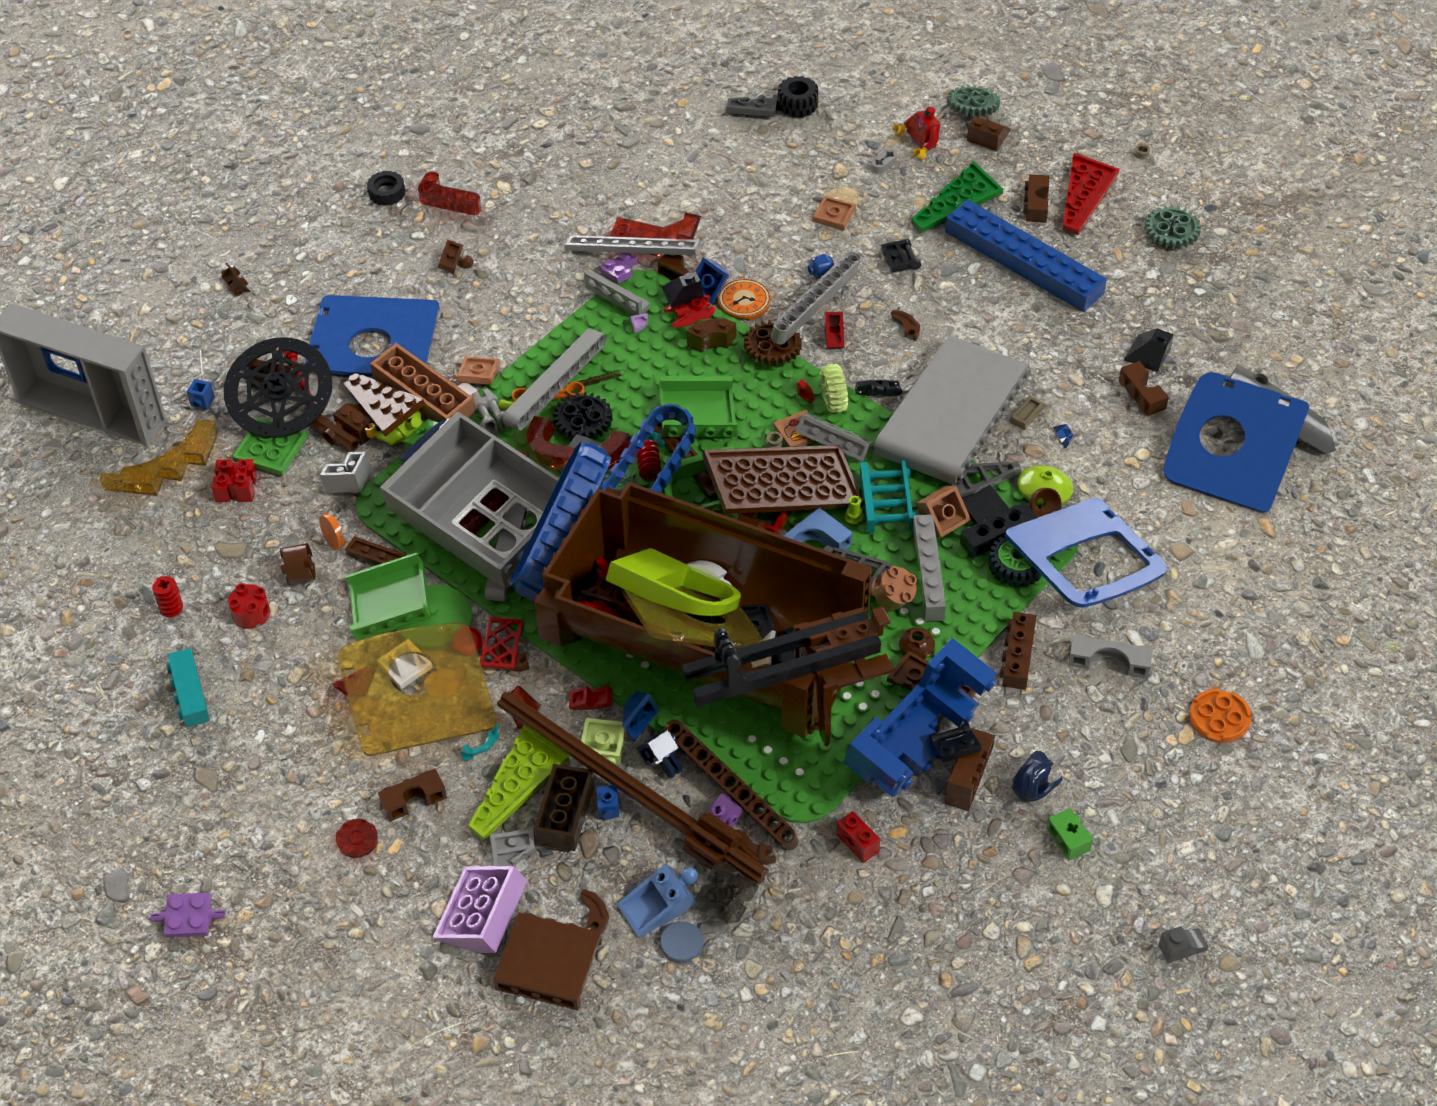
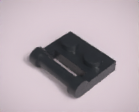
M909 239L881 244V251L892 273L911 268L917 270L921 267V262L916 258ZM901 249L906 251L909 260H906Z
M969 723L961 724V727L942 733L929 734V741L943 763L982 751L981 744L971 731Z

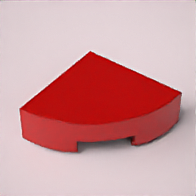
M803 379L797 382V395L809 403L815 401V396L810 386Z

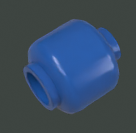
M821 254L810 259L807 269L810 275L820 279L834 266V262L830 256Z

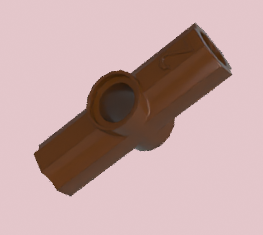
M320 415L309 426L322 434L323 438L331 445L336 443L349 452H354L358 449L360 438L347 431L339 421L332 422L323 415Z

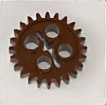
M768 320V324L761 321V326L755 324V328L750 327V332H746L744 337V349H746V354H749L750 359L755 358V363L761 361V365L768 363V367L771 364L777 367L778 363L785 366V361L791 363V359L796 360V355H800V350L802 349L800 333L792 335L784 344H776L771 340L774 323H771L770 320Z

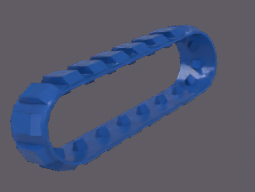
M675 404L662 405L653 409L649 417L645 418L639 426V432L633 435L629 442V448L624 449L620 456V462L615 463L610 471V477L604 480L600 489L605 491L608 487L615 489L619 481L624 478L630 464H633L635 461V456L644 447L646 439L653 433L657 424L665 420H676L687 427V429L683 430L684 437L681 442L677 443L676 450L667 459V464L656 476L657 479L652 487H649L651 490L662 493V489L666 488L672 479L671 474L677 472L681 465V459L687 456L691 450V443L695 441L696 427L693 422V416L689 411Z
M581 441L568 459L512 576L510 585L514 586L515 592L533 601L536 595L540 594L543 590V569L550 564L552 555L559 550L563 538L567 537L570 533L572 524L576 523L579 519L581 510L586 508L590 496L595 494L608 469L611 457L607 455L604 448L591 441L585 443Z

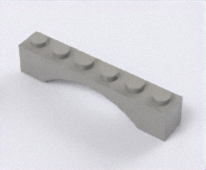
M915 515L913 518V538L920 566L925 622L944 621L946 603L933 515Z

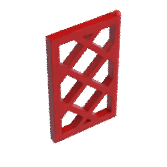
M489 617L479 667L514 670L524 622L523 619ZM492 623H499L501 625L496 630H491ZM512 624H517L518 629L513 633L508 627ZM505 629L509 636L501 640L496 634ZM493 637L498 643L489 648L487 646L488 640ZM514 639V647L509 649L505 643ZM502 646L506 652L497 657L493 651ZM488 654L494 658L491 662H484L485 656ZM509 655L512 657L511 664L501 661Z

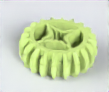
M838 364L823 366L820 371V384L827 410L830 413H840L847 410L848 392L843 370Z

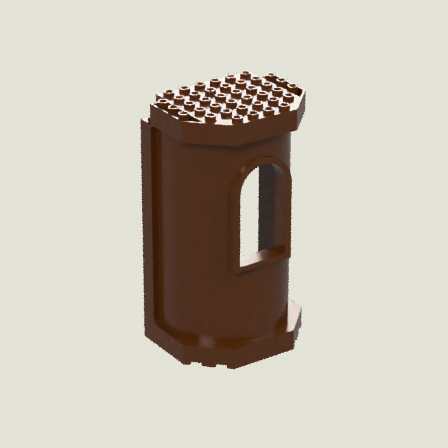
M628 482L625 488H622L620 491L610 487L606 491L598 488L595 494L590 496L586 508L582 509L579 514V519L576 523L572 524L570 533L567 537L563 538L559 550L552 555L548 567L546 566L543 569V590L534 599L535 617H537V629L540 639L563 646L586 638L683 674L682 665L715 656V653L627 621L624 613L623 617L619 618L576 602L581 594V590H587L597 584L598 576L595 572L597 568L596 559L603 557L610 566L611 561L652 548L685 564L699 560L715 563L727 571L723 578L740 592L741 598L738 607L768 604L778 637L785 635L783 630L794 627V625L804 622L811 623L831 617L832 614L838 612L844 613L863 607L869 617L872 567ZM691 589L683 592L704 601H722L718 597ZM614 603L616 608H620L618 604ZM698 615V620L711 624L709 616ZM732 619L713 624L720 628L725 627L726 630L733 632L730 639L735 648L740 647ZM776 655L772 656L771 666L783 663L778 660ZM851 661L848 663H844L838 666L831 667L830 669L833 670L839 667L853 664L854 662ZM744 664L737 670L741 674H746L759 669ZM727 670L703 676L696 680L707 684L728 679ZM811 673L739 695L782 711V730L804 738L807 737V734L811 735L815 730H819L815 674ZM842 688L832 691V706Z

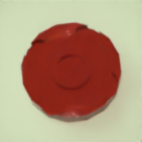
M365 819L349 820L336 833V844L339 851L351 858H361L370 854L378 843V833L375 826Z

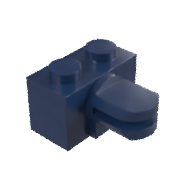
M668 730L654 735L636 747L646 765L651 764V766L660 764L669 778L672 779L676 774L682 772V767L673 755L674 750L678 748L677 740Z

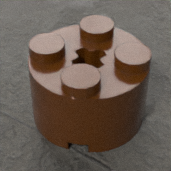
M308 543L280 548V555L284 561L280 564L282 574H286L288 586L316 579L315 563H312L311 557L313 554Z

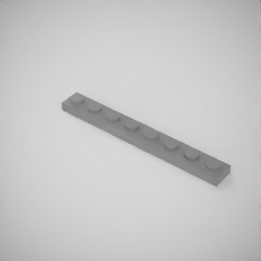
M570 235L565 244L566 250L574 252H621L687 256L697 255L701 247L700 240L577 235Z

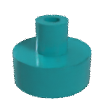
M656 432L650 434L646 439L657 442L658 448H662L665 444L661 434Z

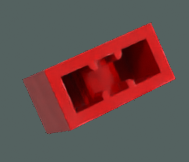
M854 811L837 822L836 836L863 863L880 852L881 839Z

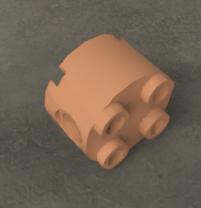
M892 566L876 577L871 585L872 596H875L877 605L884 607L885 610L894 611L912 601L916 594V576L910 574L904 568Z

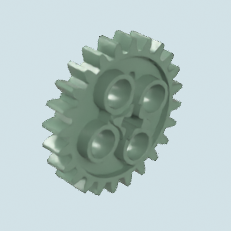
M967 85V87L961 86V88L955 87V90L952 89L948 93L947 103L950 109H954V112L959 111V114L965 113V116L971 115L974 117V115L980 117L983 115L986 117L987 114L992 115V112L996 113V110H999L1000 96H997V93H993V90L988 91V88L982 89V86L976 88L975 85L973 87Z
M1164 205V209L1158 207L1157 211L1152 210V214H1148L1144 230H1146L1145 234L1149 235L1148 239H1153V243L1159 242V247L1165 245V249L1171 246L1174 250L1175 246L1181 249L1183 245L1188 248V244L1193 245L1194 241H1197L1200 236V220H1196L1197 215L1192 216V211L1187 213V208L1180 210V206L1175 209L1173 205L1170 208ZM1174 218H1177L1173 228L1172 236H1169Z

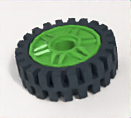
M1005 534L1004 537L1000 536L997 541L993 542L989 553V569H991L992 575L995 574L997 580L1001 578V583L1005 584L1007 581L1008 586L1011 587L1013 583L1016 584V587H1020L1021 584L1027 587L1029 583L1033 585L1035 581L1040 580L1042 575L1006 539Z

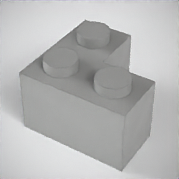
M348 452L343 463L325 464L320 477L326 493H357L362 491L372 468L366 452Z

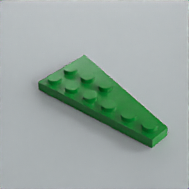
M972 161L967 169L961 171L960 176L954 178L939 192L936 198L930 200V204L927 207H923L911 218V224L920 233H923L946 222V217L967 199L977 205H981L1002 195L1004 189L976 162Z

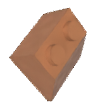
M944 486L915 503L920 515H933L935 533L939 537L948 534L971 520L956 486Z

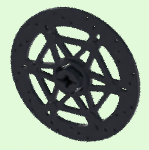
M287 337L267 339L246 349L231 365L224 383L225 405L233 420L251 434L267 438L290 436L306 429L323 413L331 397L332 374L323 355L312 345L299 339ZM288 351L299 354L306 358L308 362L303 365L283 357V352ZM272 353L271 359L255 369L250 370L247 368L259 357ZM277 362L280 364L281 372H275ZM284 363L297 368L286 373ZM271 364L269 375L259 373V371ZM313 371H316L318 377V389L315 396L309 394V374ZM302 372V373H301L297 378H295L294 380L291 379V376H293V375H295V374H297V373ZM254 377L264 378L265 380L263 383H260ZM303 378L305 379L304 391L295 386ZM240 379L247 380V401L240 403L238 398ZM252 383L261 388L253 396H251ZM295 391L303 397L299 398L291 395ZM262 394L265 396L264 399L254 403ZM286 400L297 402L285 410ZM270 402L272 412L260 408L259 406ZM276 402H281L279 412L276 410ZM304 404L309 406L297 418L284 422V417ZM252 410L272 417L273 422L269 424L257 421L250 417L248 413Z

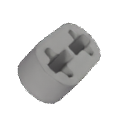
M886 149L872 159L871 170L874 173L885 172L897 162V152L893 149Z

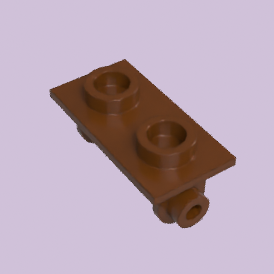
M226 262L225 264L228 268L221 272V277L229 285L233 293L239 296L245 289L251 292L247 287L249 283L243 276H239L241 272L235 266L231 267Z

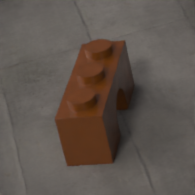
M1029 174V180L1025 181L1024 191H1027V193H1024V203L1027 204H1024L1023 214H1026V222H1047L1049 175Z
M1140 361L1122 367L1119 383L1125 387L1130 397L1137 402L1140 410L1144 411L1147 416L1166 410L1169 399L1168 395L1160 385L1146 387L1149 372Z
M436 768L425 771L411 779H405L399 784L386 787L378 792L380 804L389 822L408 815L406 803L412 797L423 798L428 806L447 798L445 786Z

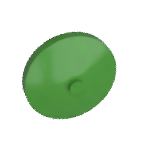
M438 584L427 585L431 618L396 629V632L403 642L409 640L420 651H441L451 647V642L460 629L472 626V607L467 597L453 587Z

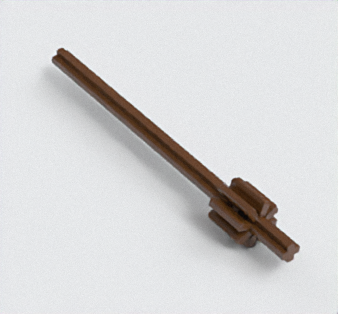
M509 691L501 695V699L497 702L498 707L685 835L683 843L685 844L682 849L691 857L713 872L723 870L726 864H728L757 885L764 881L769 869L739 850L742 838L741 833L711 813L702 814L697 821Z

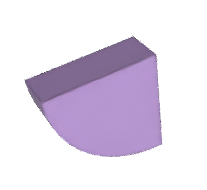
M647 313L630 316L634 333L646 327L648 323Z

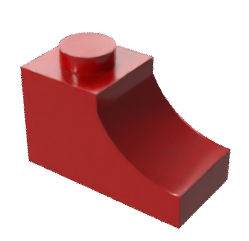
M843 311L825 312L826 348L845 347Z

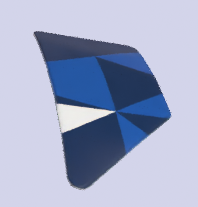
M1067 424L1053 427L1063 447L1066 449L1073 437V433Z

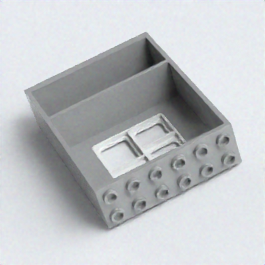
M457 411L380 489L387 509L506 590L509 586H512L510 583L515 569L559 478ZM493 488H497L509 496V499L496 512L491 511L480 503ZM519 503L536 515L537 523L531 529L520 530L503 519V515L514 504ZM472 509H476L495 522V525L482 538L477 537L459 524ZM502 529L507 530L516 538L515 546L506 552L498 551L489 545V542Z

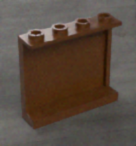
M518 912L493 979L495 990L579 1011L581 1005L580 996L597 947L602 944L601 932L594 928L578 927L573 923L557 922L552 918L537 917L532 913L524 914Z

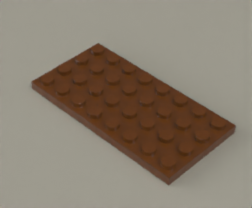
M840 445L704 450L702 453L724 514L849 508V498L851 496H858L861 499L860 507L864 504Z

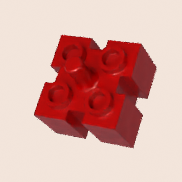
M216 459L214 469L216 476L213 477L211 487L215 502H231V499H237L238 502H253L255 491L253 485L256 484L257 478L254 459H238L237 463H233L231 459Z

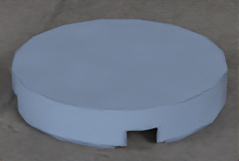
M676 922L669 925L661 936L662 951L673 962L688 963L692 961L703 950L701 930L689 922Z

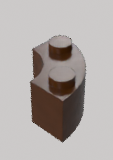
M725 318L705 320L694 324L687 330V346L702 353L712 347L727 349L736 339V322Z

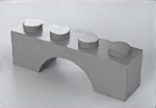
M1073 635L1068 665L1088 669L1095 661L1110 659L1120 663L1125 668L1128 676L1148 679L1153 648Z

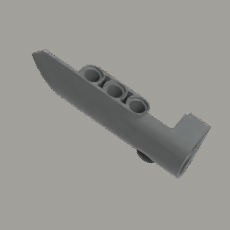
M1240 364L1236 366L1229 377L1292 397L1270 383L1264 374H1255ZM1226 382L1225 386L1233 389L1234 384ZM1279 399L1278 402L1285 406L1290 404L1289 401ZM1309 409L1296 444L1303 441L1323 454L1336 451L1327 422L1320 415Z

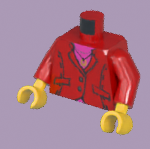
M927 107L925 111H917L903 122L904 124H895L892 127V130L897 131L895 134L900 136L904 134L905 128H907L906 132L921 147V149L916 148L913 152L919 159H925L926 151L936 148L939 141L941 124L934 116L936 110L933 107Z

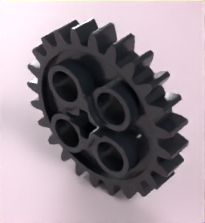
M577 392L576 397L570 394V399L564 397L563 402H558V407H555V412H553L556 431L559 430L560 435L565 434L566 439L571 436L573 440L576 434L583 437H592L596 440L597 434L603 436V431L608 432V427H611V421H613L612 408H610L609 403H606V399H600V395L594 397V393H591L587 396V393L584 392L583 396H580Z

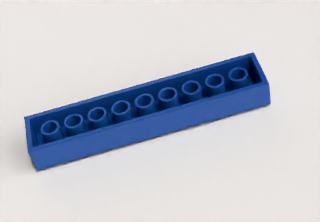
M968 199L946 217L945 232L1082 312H1085L1105 293L1107 278Z

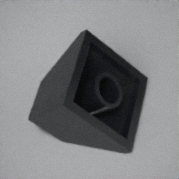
M696 271L680 276L662 286L671 308L689 303L693 299L705 298L701 281Z
M1158 328L1138 334L1124 360L1131 363L1140 361L1145 368L1158 372L1171 350L1174 334Z

